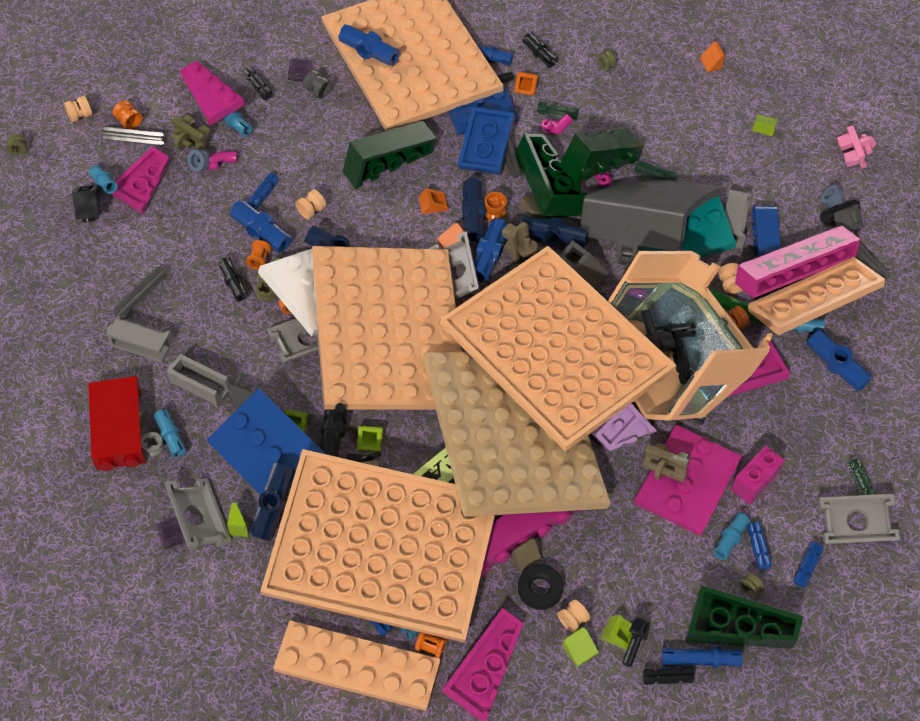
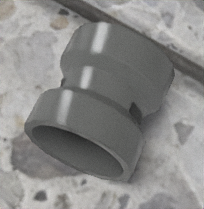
M317 70L310 71L303 80V87L308 91H313V94L319 99L328 95L333 86V83L328 78H323L322 74Z

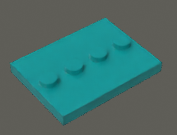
M719 196L705 202L687 217L681 251H693L702 258L736 248V242ZM644 246L645 251H670Z

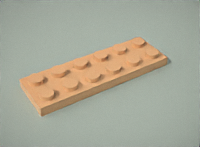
M852 257L749 303L748 312L774 333L781 335L884 287L885 279L861 261Z
M289 620L273 669L274 672L427 711L440 659Z

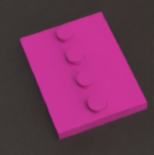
M675 425L665 445L669 449L668 452L675 455L679 452L689 454V465L685 481L682 483L667 476L657 480L654 478L655 472L651 470L637 494L634 504L694 534L702 536L742 456Z

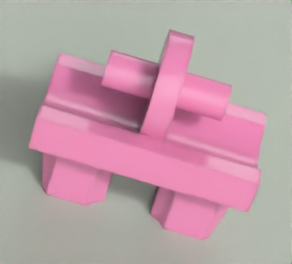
M854 126L847 127V134L837 137L841 151L853 148L852 151L843 153L847 167L859 164L860 168H866L864 152L866 151L867 154H871L873 152L872 148L876 145V140L874 137L867 136L866 134L860 135L861 139L859 140Z

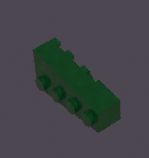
M424 121L355 139L349 143L342 172L354 188L358 189L362 187V182L368 179L372 182L379 178V174L387 170L393 172L400 168L403 162L410 164L431 154L437 138Z
M629 129L611 130L609 133L599 131L596 135L593 132H586L585 136H582L581 133H575L559 165L577 183L582 180H589L599 174L603 175L607 171L619 169L624 165L634 164L639 160L644 145Z
M524 133L515 153L542 216H581L584 198L588 193H583L579 188L581 184L579 182L575 183L560 167L561 161L557 158L558 153L544 134Z
M701 585L685 641L792 649L798 641L804 616Z

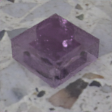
M291 59L288 80L303 82L305 76L312 69V61Z
M177 517L155 524L164 550L185 543Z

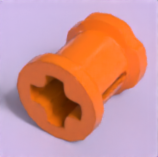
M255 240L252 243V252L247 257L246 264L250 268L259 270L260 266L266 264V257L272 250L271 245L265 241Z
M420 632L415 650L427 651L440 659L448 639Z

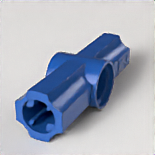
M345 24L338 35L340 42L356 49L357 53L364 59L373 57L389 66H394L400 56L399 49L383 42L381 37L373 31H369L366 34Z
M238 200L233 204L230 216L244 226L251 237L254 236L256 237L255 240L269 243L271 248L278 253L284 252L292 242L291 236L276 226L269 214L266 212L259 213L245 201Z
M502 219L491 220L484 238H481L474 261L478 282H488L495 263L499 262L498 256L502 255L503 243L506 239L502 236V230L508 225Z
M822 330L816 331L808 339L806 345L826 362L827 369L833 374H839L857 392L861 391L872 380L873 376L852 358L851 350L846 346H839Z

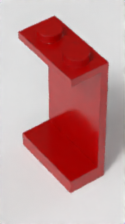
M137 376L88 383L91 460L96 470L110 471L115 467H136L139 464H145L146 459L141 443L139 396H142V391Z

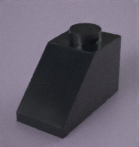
M97 185L76 187L72 192L76 220L82 219V222L96 221L95 217H99L101 214L99 187Z

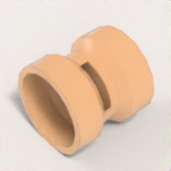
M84 95L78 97L76 101L64 102V107L71 123L78 121L81 117L87 118L92 116L91 108Z
M315 189L310 191L307 197L300 198L295 202L298 212L306 220L312 218L315 212H321L326 208L323 196Z
M737 263L726 264L718 271L726 294L743 291L735 284L739 265Z

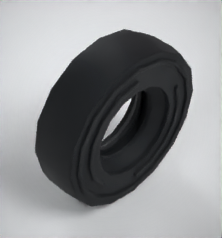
M535 564L522 572L518 580V594L528 607L535 610H546L552 608L560 601L563 594V580L553 567L545 564ZM536 579H544L549 583L550 591L546 595H537L531 590V583Z

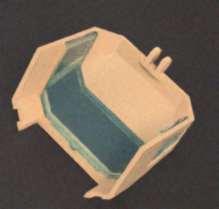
M639 251L608 300L643 335H647L641 311L650 309L655 327L666 326L667 323L672 322L675 324L694 322L696 325L694 329H687V331H696L695 337L677 338L683 342V350L686 352L690 365L689 370L692 372L691 378L686 384H681L678 378L679 373L675 370L636 399L634 403L645 419L680 420L706 417L711 410L752 376L770 349L769 341L772 339L773 333H767L757 348L754 349L707 288L721 267L713 262L711 265L699 260L700 255L693 251ZM670 351L668 354H665L674 363L673 353Z

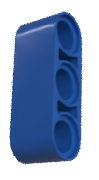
M753 206L751 218L754 219V222H752L753 237H755V240H753L754 254L758 258L781 249L778 211L776 206Z

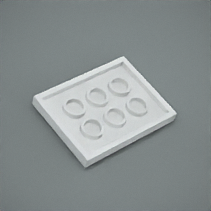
M312 249L262 265L259 267L258 273L312 337L318 334Z

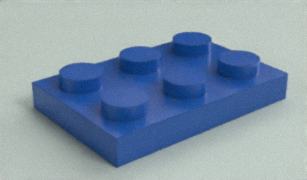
M503 86L502 92L448 111L457 136L466 134L472 107L512 112L515 114L514 122H518V115L505 86Z
M472 107L457 164L458 168L501 175L515 114Z

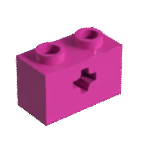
M765 445L735 477L731 490L751 505L778 476L785 460Z

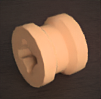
M575 599L569 602L566 609H561L557 613L560 622L572 633L579 629L581 623H586L590 620L588 611Z

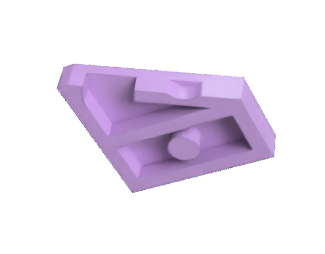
M629 404L591 434L607 450L612 451L625 443L629 444L637 441L638 437L654 434L657 430L632 404Z

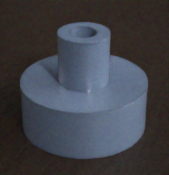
M197 149L190 151L187 162L192 171L199 172L205 171L209 167L210 159L205 150Z
M832 185L823 192L820 201L828 208L839 206L844 203L842 200L843 191L837 185Z

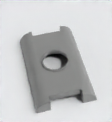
M467 231L457 235L459 242L444 248L448 250L450 270L458 264H463L466 267L465 273L461 278L452 279L455 300L470 293L475 296L480 292ZM436 244V245L430 247L429 249H443V248H442L440 245Z
M297 319L267 329L271 343L276 341L282 352L280 353V360L283 364L319 351V341L311 346H305L300 343V336L307 331Z
M208 478L197 479L194 487L178 488L176 481H165L167 493L189 550H195L198 545L215 543L218 548L231 542ZM187 510L198 511L203 517V523L196 525L189 522L185 512Z
M894 494L820 497L818 510H824L827 533L822 534L824 544L899 541V529H891L888 508L895 505ZM860 512L865 516L866 526L864 529L857 531L848 525L847 518L850 513Z

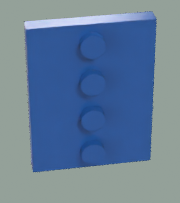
M260 388L206 440L259 494L264 492L273 463L295 469L296 473L302 449L325 454ZM294 476L292 478L286 498L289 496ZM275 495L267 500L273 508L277 504Z

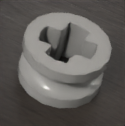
M149 432L141 438L144 454L156 456L162 452L164 445L162 437L158 433ZM155 440L157 446L152 445L151 448H148L147 443H152Z

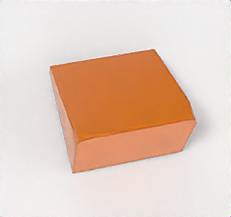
M714 41L700 59L707 72L722 69L725 55L718 42Z
M517 72L514 93L535 96L538 75Z
M426 188L420 194L419 202L422 214L448 211L444 192Z
M455 223L440 235L437 240L443 248L459 242L457 235L464 231L458 223Z

